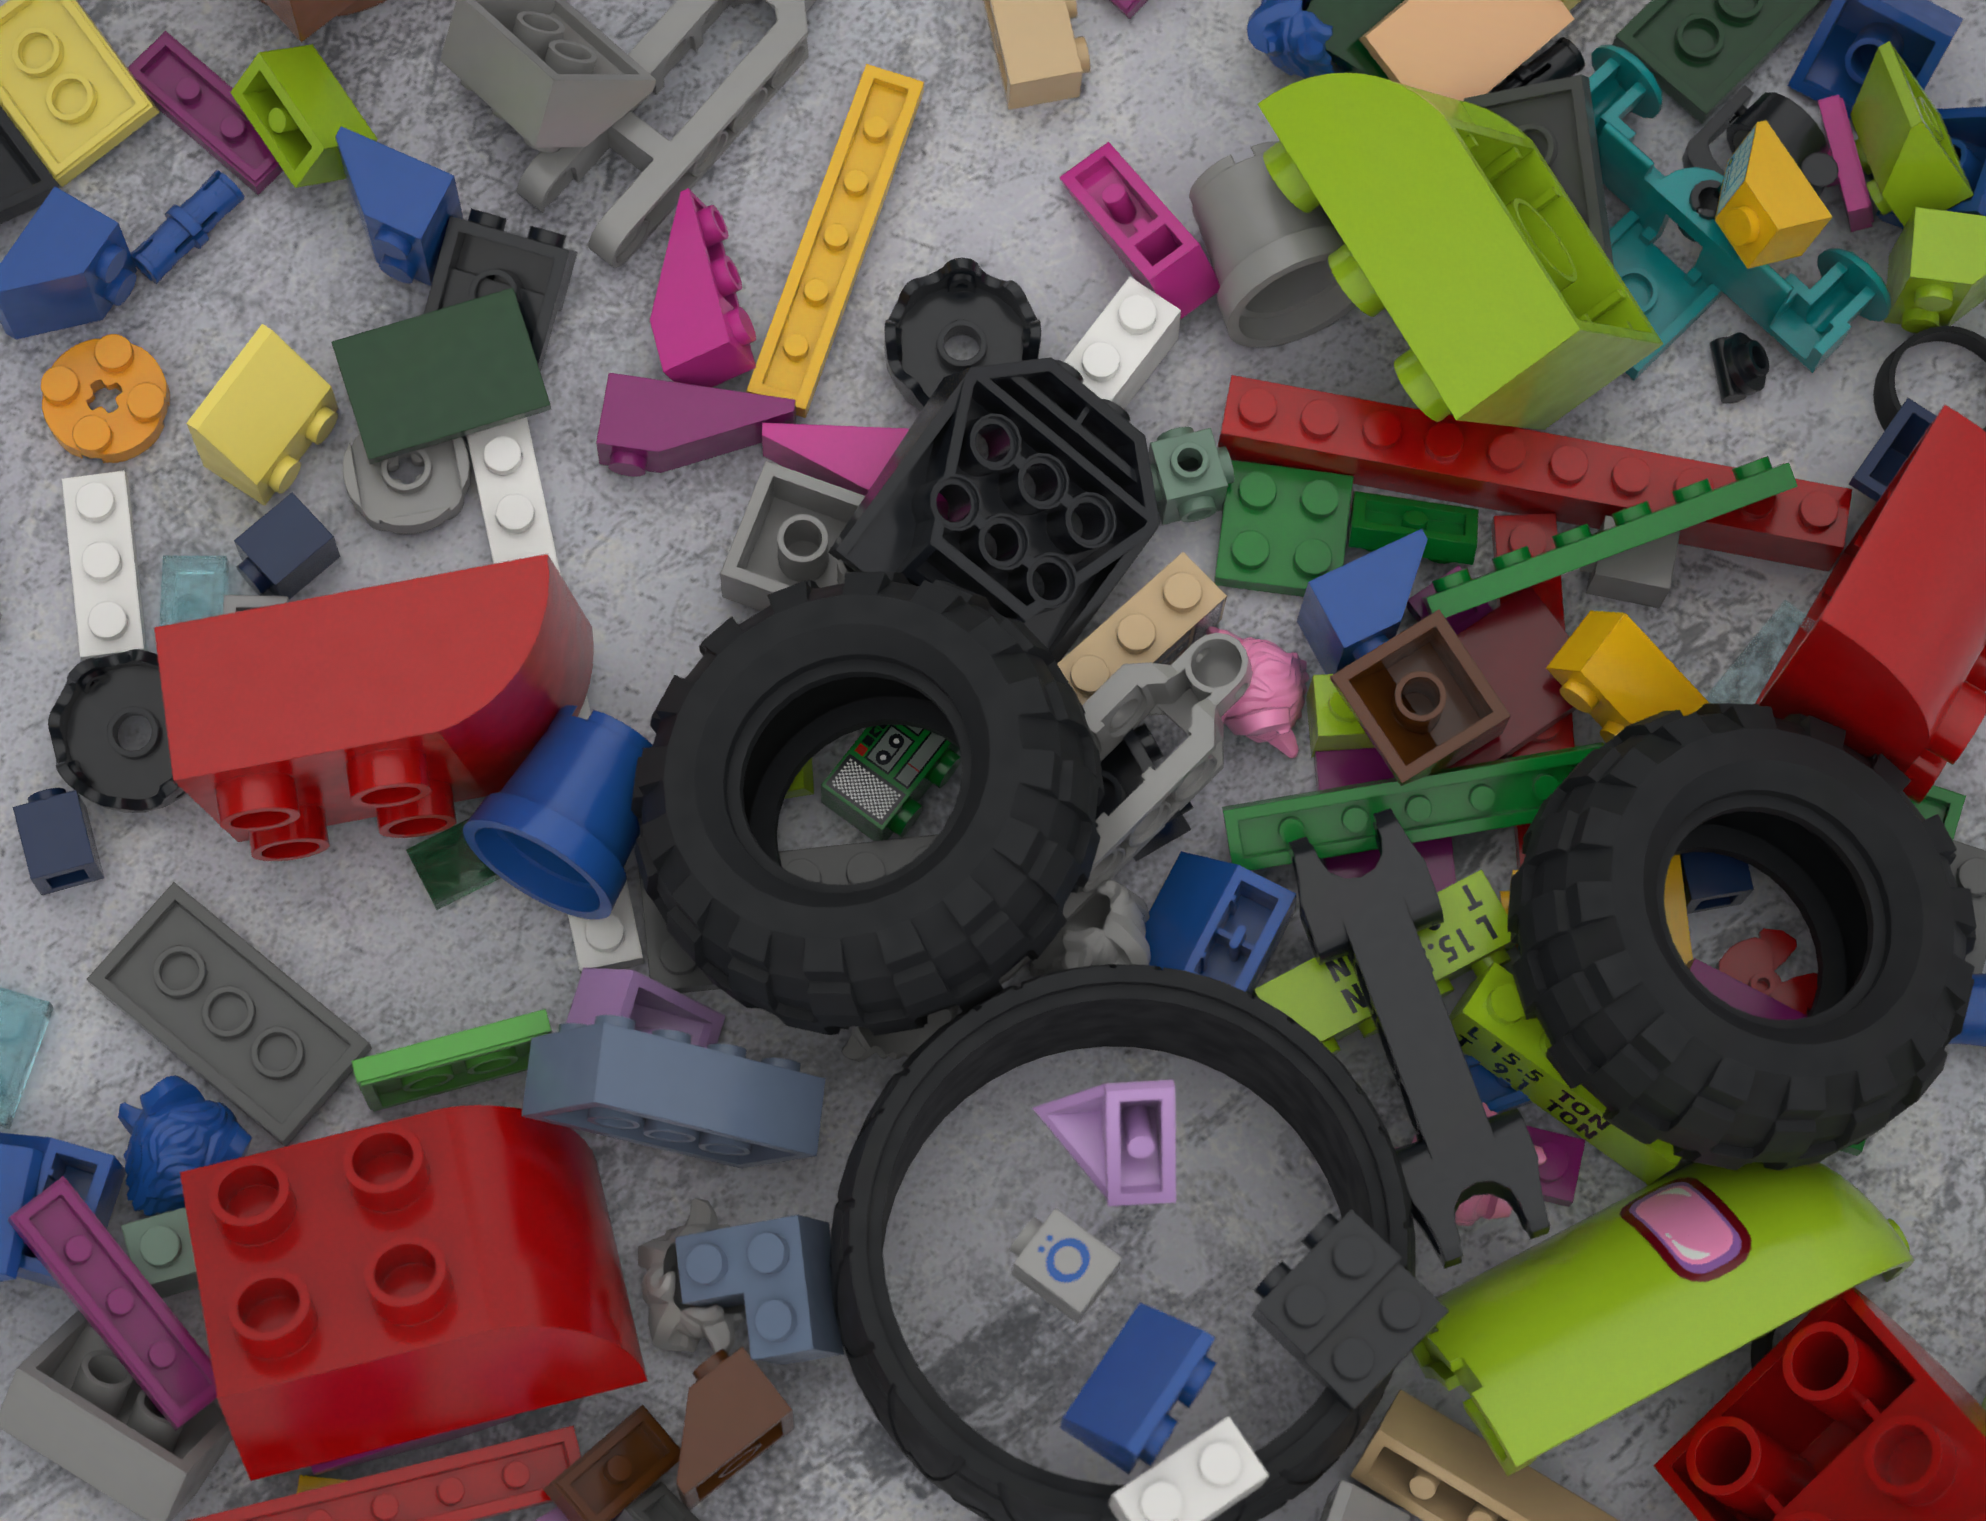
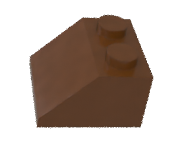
M1440 609L1330 677L1331 682L1400 786L1448 768L1500 736L1511 717Z
M743 1346L730 1356L725 1349L719 1350L699 1365L692 1373L697 1381L688 1390L676 1481L680 1499L689 1510L693 1509L794 1429L791 1407L755 1361L751 1360V1356Z

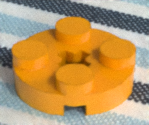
M108 334L100 339L87 340L71 347L54 362L53 366L44 373L41 379V390L43 393L42 410L48 427L54 438L66 451L80 458H83L82 455L89 458H102L103 463H119L132 459L150 448L159 438L165 426L163 420L167 414L168 405L170 407V391L159 364L146 350L130 343L128 339L121 335ZM102 388L108 390L118 389L122 392L115 398L118 408L110 413H107L106 409L102 406L92 410L89 404L95 400L94 393Z

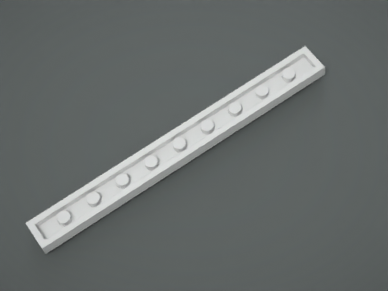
M527 417L466 435L493 564L548 554L560 573ZM587 695L578 717L588 719L591 715ZM627 880L610 916L607 918L590 920L568 914L580 974H582L583 968L621 969L644 964Z

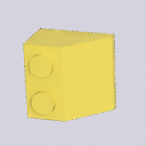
M262 324L186 424L203 466L265 506L275 492L282 494L292 485L301 468L299 460L312 443L321 444L331 433L338 419V413H336L338 406L332 386L273 330Z

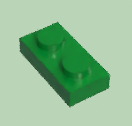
M1354 491L1348 547L1373 552L1422 529L1428 539L1422 558H1427L1440 564L1455 562L1473 565L1478 541L1479 509Z

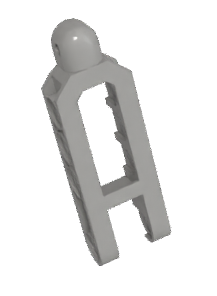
M676 0L628 55L656 79L653 93L657 95L664 87L665 76L690 49H693L695 52L703 44V34L729 5L735 8L738 4L755 3L757 0ZM763 0L775 9L776 23L671 141L633 113L645 100L643 99L587 147H560L559 151L553 153L540 151L521 176L517 186V193L543 213L545 207L552 203L573 179L579 182L609 148L614 150L642 173L598 222L589 239L588 248L613 268L621 266L639 249L677 206L680 192L687 188L691 190L807 60L809 53L806 12L816 0Z
M1208 634L1195 641L1171 665L1158 663L1123 664L1082 705L1092 738L1099 750L1100 762L1124 739L1123 737L1132 728L1134 729L1148 715H1166L1189 737L1156 770L1149 767L1141 775L1143 782L1109 816L1103 812L1095 820L1096 830L1101 837L1086 885L1084 888L1079 887L1077 893L1071 892L1064 904L1063 915L1067 920L1065 925L1097 894L1096 888L1102 881L1111 880L1165 826L1166 822L1178 810L1181 811L1224 768V724L1221 717L1244 695L1251 684L1253 674L1247 651L1238 639L1229 634ZM1027 956L1023 958L999 980L1000 984L1014 976L1030 958Z

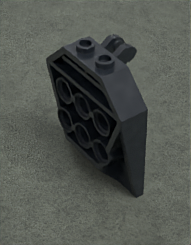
M1052 357L970 367L942 379L828 553L837 560L841 559L855 572L904 573L908 582L920 587L924 580L934 583L936 579L949 582L986 597L990 606L997 613L1005 618L1022 621L1050 650L1056 663H1059L1160 525L1146 437L1130 423V416L1122 407L1112 401L1098 397L1083 384L1084 379L1074 367L1063 361L1054 360ZM977 434H980L986 440L988 445L987 459L983 458L978 452L976 446ZM1025 473L1031 476L1036 486L1034 498L1025 489ZM938 493L943 495L948 502L949 517L947 520L941 516L936 506ZM1073 512L1079 516L1082 523L1081 537L1074 531L1071 523ZM987 532L995 539L997 545L995 559L989 555L985 547ZM1035 571L1042 577L1044 583L1042 597L1037 594L1033 586V574Z

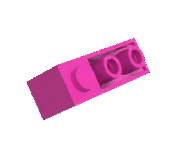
M689 188L680 192L650 323L663 372L673 382L714 387L756 368L750 343L756 341V333L748 314L740 307L736 292L742 289V282L736 266L724 250L722 241L728 239L725 221L714 205L707 207Z

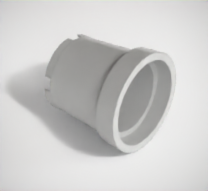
M1278 141L1250 146L1254 156L1235 163L1232 155L1219 160L1200 175L1189 193V198L1193 205L1191 207L1192 213L1198 224L1220 286L1217 294V303L1227 332L1235 343L1246 347H1272L1302 339L1335 323L1356 307L1341 289L1330 269L1328 256L1341 247L1344 241L1322 206L1319 205L1310 213H1305L1298 209L1281 192L1265 166L1263 153Z

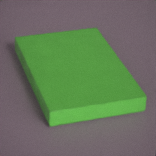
M543 1009L356 1059L351 1062L356 1082L369 1109L375 1112L527 1071L531 1038L553 1032L547 1011Z

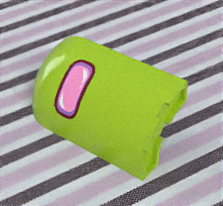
M1691 1162L1436 1297L1449 1312L1411 1352L1426 1379H1437L1448 1391L1461 1385L1469 1393L1471 1398L1462 1402L1464 1410L1482 1433L1506 1475L1510 1476L1532 1464L1541 1454L1841 1293L1880 1274L1883 1275L1886 1282L1898 1277L1915 1260L1910 1253L1908 1241L1898 1224L1891 1218L1886 1219L1876 1206L1846 1178L1819 1162L1780 1171L1764 1168L1763 1162L1745 1164L1738 1170Z

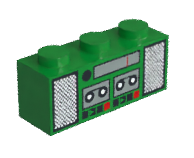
M908 725L867 727L821 784V803L873 841L888 840L893 833L903 837L914 825L923 810V806L918 801L932 784L938 788L943 787L958 768L961 762V756L957 754L959 748L944 737L923 728Z

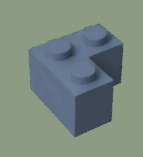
M794 1215L675 1237L682 1304L709 1308L716 1304L722 1308L745 1304L751 1360L787 1365L844 1355L833 1307L829 1222Z

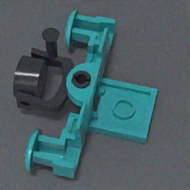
M1601 45L1591 53V63L1595 72L1589 77L1603 185L1630 208L1609 230L1614 268L1663 342L1662 346L1627 370L1625 373L1633 380L1637 379L1723 294L1727 295L1812 373L1842 345L1852 327L1850 323L1858 315L1870 321L1879 322L1887 318L1890 313L1891 296L1883 279L1867 262L1853 252L1840 248H1829L1818 255L1817 266L1822 278L1809 289L1793 273L1784 279L1768 264L1747 269L1715 221L1725 172L1713 158L1709 145L1726 129V139L1733 154L1756 123L1767 120L1819 197L1824 188L1835 181L1839 170L1837 162L1828 155L1829 147L1821 129L1802 107L1781 94L1765 92L1747 108L1754 93L1744 85L1688 142L1682 156L1684 169L1675 170L1668 176H1664L1654 167L1655 163L1632 143L1636 132L1622 121L1629 112L1643 118H1654L1661 111L1662 90L1653 73L1639 58L1622 47ZM1698 209H1704L1700 214L1698 213ZM1669 218L1678 225L1679 230L1686 238L1699 243L1703 247L1694 267L1687 274L1653 244L1662 236Z

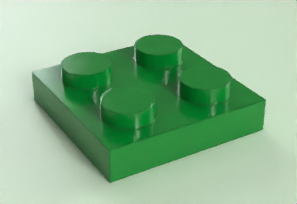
M1231 460L1234 470V482L1228 484L1223 505L1214 583L1217 586L1304 597L1309 581L1344 565L1354 476Z

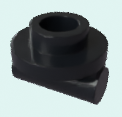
M1739 332L1728 337L1717 338L1709 343L1722 403L1739 402L1745 399L1746 395L1763 389L1766 374L1769 372V360L1766 351L1758 341L1751 340L1747 335Z

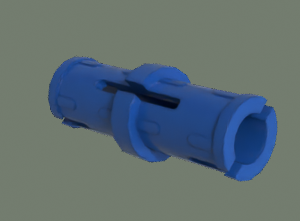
M216 170L201 185L202 187L180 207L174 204L165 213L166 220L158 229L131 252L136 268L150 281L157 284L193 247L200 249L209 241L207 234L228 212L230 213L245 199L238 186L223 172L221 173L219 170Z

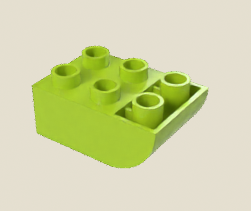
M1332 73L1309 77L1272 93L1257 104L1279 138L1278 142L1263 153V160L1270 176L1287 199L1301 211L1310 213L1319 205L1322 206L1344 241L1341 247L1328 256V263L1333 276L1347 297L1366 315L1374 317L1386 308L1410 346V349L1394 360L1395 372L1409 397L1430 419L1440 422L1452 413L1458 421L1545 430L1663 345V342L1533 140L1506 118L1472 103L1431 93L1385 78L1359 73Z

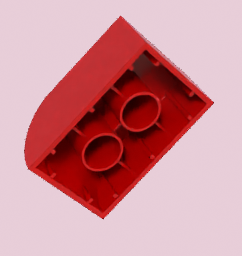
M1945 404L1845 547L1755 704L1760 706H1771L1774 718L1785 719L1789 714L1800 713L1805 716L1811 715L1846 730L1845 745L1867 759L1873 754L1879 755L1882 753L1912 780L1903 791L1910 800L1917 804H1920L1946 763L1948 762L1953 765L1958 760L1986 715V432Z
M548 554L154 627L173 781L237 842L250 841L251 856L262 861H288L319 854L330 846L327 826L377 817L379 834L391 838L426 836L453 827L457 822L454 802L486 797L489 794L500 792L546 732L561 707L566 705L577 706L572 716L578 717L588 692L593 669L594 642L592 626Z
M497 1105L454 1106L180 1172L217 1399L250 1481L648 1381L598 1165L592 1150L577 1132L569 1127L521 1116V1108Z

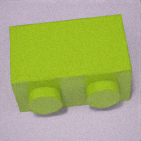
M313 44L259 52L230 92L295 188L346 179L335 138L341 126L376 142L378 140Z

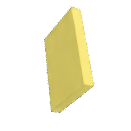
M9 0L0 7V106L60 186L64 187L160 113L78 0Z

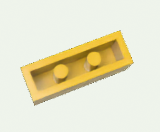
M1590 610L1546 667L1562 685L1560 688L1562 697L1579 711L1589 713L1602 727L1599 733L1606 743L1618 735L1626 726L1662 711L1680 710L1683 716H1687L1696 712L1704 704H1710L1626 613Z

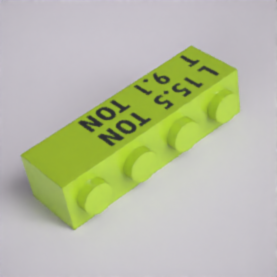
M1482 869L1437 892L1444 922L1417 932L1442 998L1455 990L1450 981L1471 970L1478 977L1494 962L1504 966L1511 961L1507 951L1512 949L1515 943L1510 942L1511 932H1508V915ZM1349 955L1320 965L1314 957L1253 990L1252 995L1287 1014L1318 1038L1334 1055L1341 1051L1337 1041L1355 1031L1360 1030L1364 1038L1377 1033Z
M1494 962L1469 984L1449 1015L1462 1052L1481 1062L1479 1063L1498 1078L1502 1077L1509 1082L1510 1086L1516 1091L1520 1090L1530 1101L1647 1185H1650L1678 1165L1682 1157L1674 1155L1672 1144L1657 1139L1652 1144L1641 1143L1603 1119L1602 1116L1606 1107L1582 1084L1574 1089H1570L1546 1057V1052L1552 1045L1538 1018L1526 1019L1513 974Z

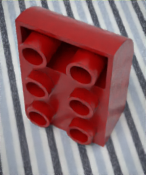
M1853 1287L1815 1307L1653 1466L1698 1521H1986V1410L1903 1328L1864 1294Z

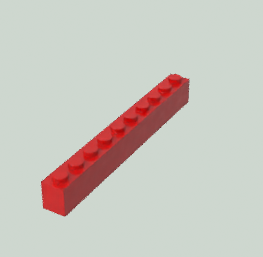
M1231 375L1217 448L1226 446L1231 460L1354 476L1353 484L1519 515L1556 513L1557 522L1578 526L1588 523L1589 528L1600 529L1606 515L1612 516L1615 512L1648 501L1652 512L1675 504L1672 491L1708 478L1712 489L1736 481L1732 471L1736 467L1518 427L1458 421L1453 415H1448L1442 421L1436 422L1425 415L1420 409ZM1795 479L1798 487L1680 530L1678 544L1829 572L1845 546L1852 489Z

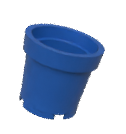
M566 705L560 708L546 732L499 793H492L485 797L465 823L463 835L471 850L488 868L524 894L563 913L584 919L600 920L610 916L627 880L624 866L636 844V839L640 835L638 819L631 811L638 757H642L643 748H650L653 745L640 733L614 717L593 710L589 718L584 719L572 716L577 706Z

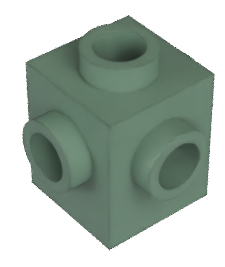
M1178 427L1162 433L1158 436L1157 441L1150 442L1148 455L1162 525L1177 521H1200L1223 509L1228 484L1234 482V470L1227 447H1216L1211 428L1194 432L1192 427ZM1197 468L1196 471H1192V472L1185 471V470Z

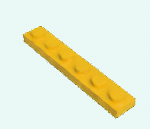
M869 64L865 65L746 393L796 400V415L806 418L924 93L923 81Z

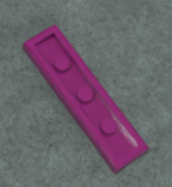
M64 1176L9 1217L8 1222L175 1431L217 1399L211 1359Z

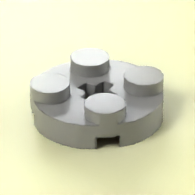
M359 434L352 446L349 443L344 454L343 478L352 504L365 517L367 523L372 528L398 534H415L436 528L446 520L456 517L461 512L464 506V497L470 486L471 467L462 437L369 464L363 441ZM404 457H411L414 466H425L423 474L416 476L415 482L410 484H403L401 479H392L390 477V472L399 469V459Z

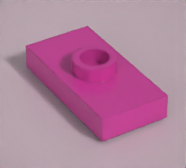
M1839 95L1818 100L1821 122L1829 147L1828 155L1837 162L1839 169L1837 178L1827 188L1839 185L1851 232L1872 227L1874 222L1872 203L1844 100Z

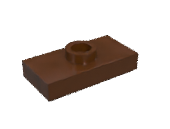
M642 1404L543 1490L569 1521H611L679 1461L681 1449Z

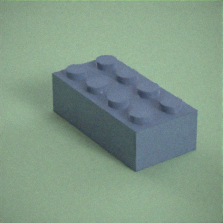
M616 1015L596 1016L595 1024L591 1025L563 1023L559 1025L558 1032L531 1038L521 1115L523 1117L741 1169L817 1156L826 1078L800 1072L801 1063L785 1058H763L761 1062L746 1058L747 1050L743 1047L730 1044H709L705 1048L691 1044L692 1036L688 1033L658 1029L653 1030L650 1034L635 1030L636 1022L633 1019Z

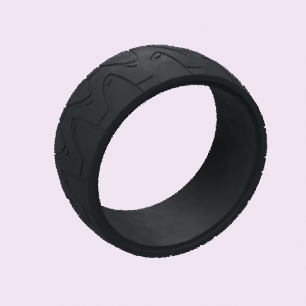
M1106 964L1076 967L1040 975L1023 981L1019 987L1012 985L1004 988L965 1012H961L952 1021L936 1030L907 1058L902 1065L903 1070L895 1073L888 1081L869 1111L847 1159L838 1189L837 1198L839 1201L835 1205L831 1227V1288L833 1307L841 1341L855 1379L875 1416L900 1451L934 1485L950 1495L955 1502L986 1521H1118L1108 1503L1112 1494L1125 1486L1076 1480L1043 1470L1014 1457L985 1439L948 1406L924 1376L904 1341L892 1309L885 1279L883 1246L887 1223L896 1194L912 1161L937 1126L963 1100L991 1080L1018 1066L1045 1056L1074 1049L1103 1046L1137 1047L1167 1052L1197 1061L1220 1071L1253 1091L1272 1106L1293 1127L1312 1152L1326 1176L1338 1204L1341 1217L1343 1218L1352 1209L1402 1257L1399 1263L1412 1276L1415 1277L1416 1274L1415 1229L1410 1214L1411 1200L1400 1160L1391 1143L1388 1131L1367 1094L1354 1081L1347 1068L1318 1038L1287 1014L1260 998L1222 981L1183 970L1163 968L1162 970L1161 967L1151 965ZM1394 1369L1352 1413L1325 1388L1316 1402L1290 1428L1266 1446L1254 1452L1269 1475L1264 1484L1211 1521H1258L1280 1509L1288 1500H1293L1312 1486L1340 1459L1343 1452L1350 1447L1364 1429L1383 1397L1384 1390L1389 1384Z

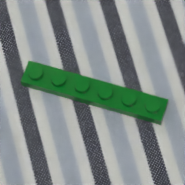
M1769 456L1733 468L1732 471L1736 481L1712 489L1707 478L1672 491L1676 503L1652 512L1648 501L1615 512L1612 514L1616 526L1591 534L1589 525L1586 523L1552 536L1556 547L1552 550L1532 557L1528 546L1492 558L1495 571L1472 579L1468 568L1433 580L1432 584L1436 593L1422 598L1428 615L1440 609L1444 617L1447 618L1798 487L1791 466L1788 462L1772 467Z
M1600 742L1447 768L1403 786H1400L1394 777L1224 806L1222 811L1231 863L1240 865L1250 871L1292 864L1289 855V842L1303 837H1307L1309 843L1314 846L1319 859L1378 849L1375 841L1376 834L1373 827L1375 819L1373 814L1390 808L1411 843L1532 823L1542 803L1593 749H1599L1604 743Z

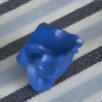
M1261 0L1260 6L1248 18L1247 33L1249 41L1255 49L1264 52L1272 64L1288 75L1295 74L1306 79L1324 74L1348 73L1346 69L1334 63L1332 57L1326 52L1325 42L1333 35V26L1324 24L1313 12L1303 10L1308 0Z
M172 1075L156 1083L150 1091L140 1095L142 1109L127 1103L120 1104L118 1119L131 1134L128 1148L123 1154L126 1161L124 1167L127 1174L126 1185L129 1187L126 1196L128 1200H132L134 1211L143 1210L144 1215L152 1216L157 1212L162 1214L185 1207L180 1172L244 1157L252 1140L251 1135L237 1123L234 1113L224 1103L206 1100L195 1086L180 1076Z

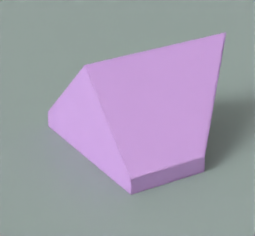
M1174 1080L1106 1083L1032 1107L1106 1197L1108 1206L1176 1203Z

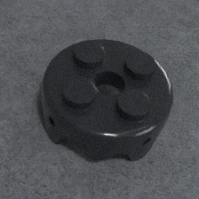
M970 258L952 259L936 272L909 281L902 289L889 319L885 321L884 351L887 369L900 393L908 402L921 411L942 379L948 375L970 367L1033 360L1039 357L1041 324L1040 320L1035 316L1022 288L1013 280L1005 281L988 275L980 268L976 261ZM955 335H968L977 341L980 350L971 359L956 360L945 351V343Z
M132 649L106 657L89 658L77 664L68 674L66 684L51 709L48 719V729L56 757L55 766L63 780L90 801L104 808L123 813L153 811L166 807L185 796L187 793L173 781L157 654L145 650ZM131 716H143L148 719L152 728L149 742L139 750H125L118 740V729L121 723Z

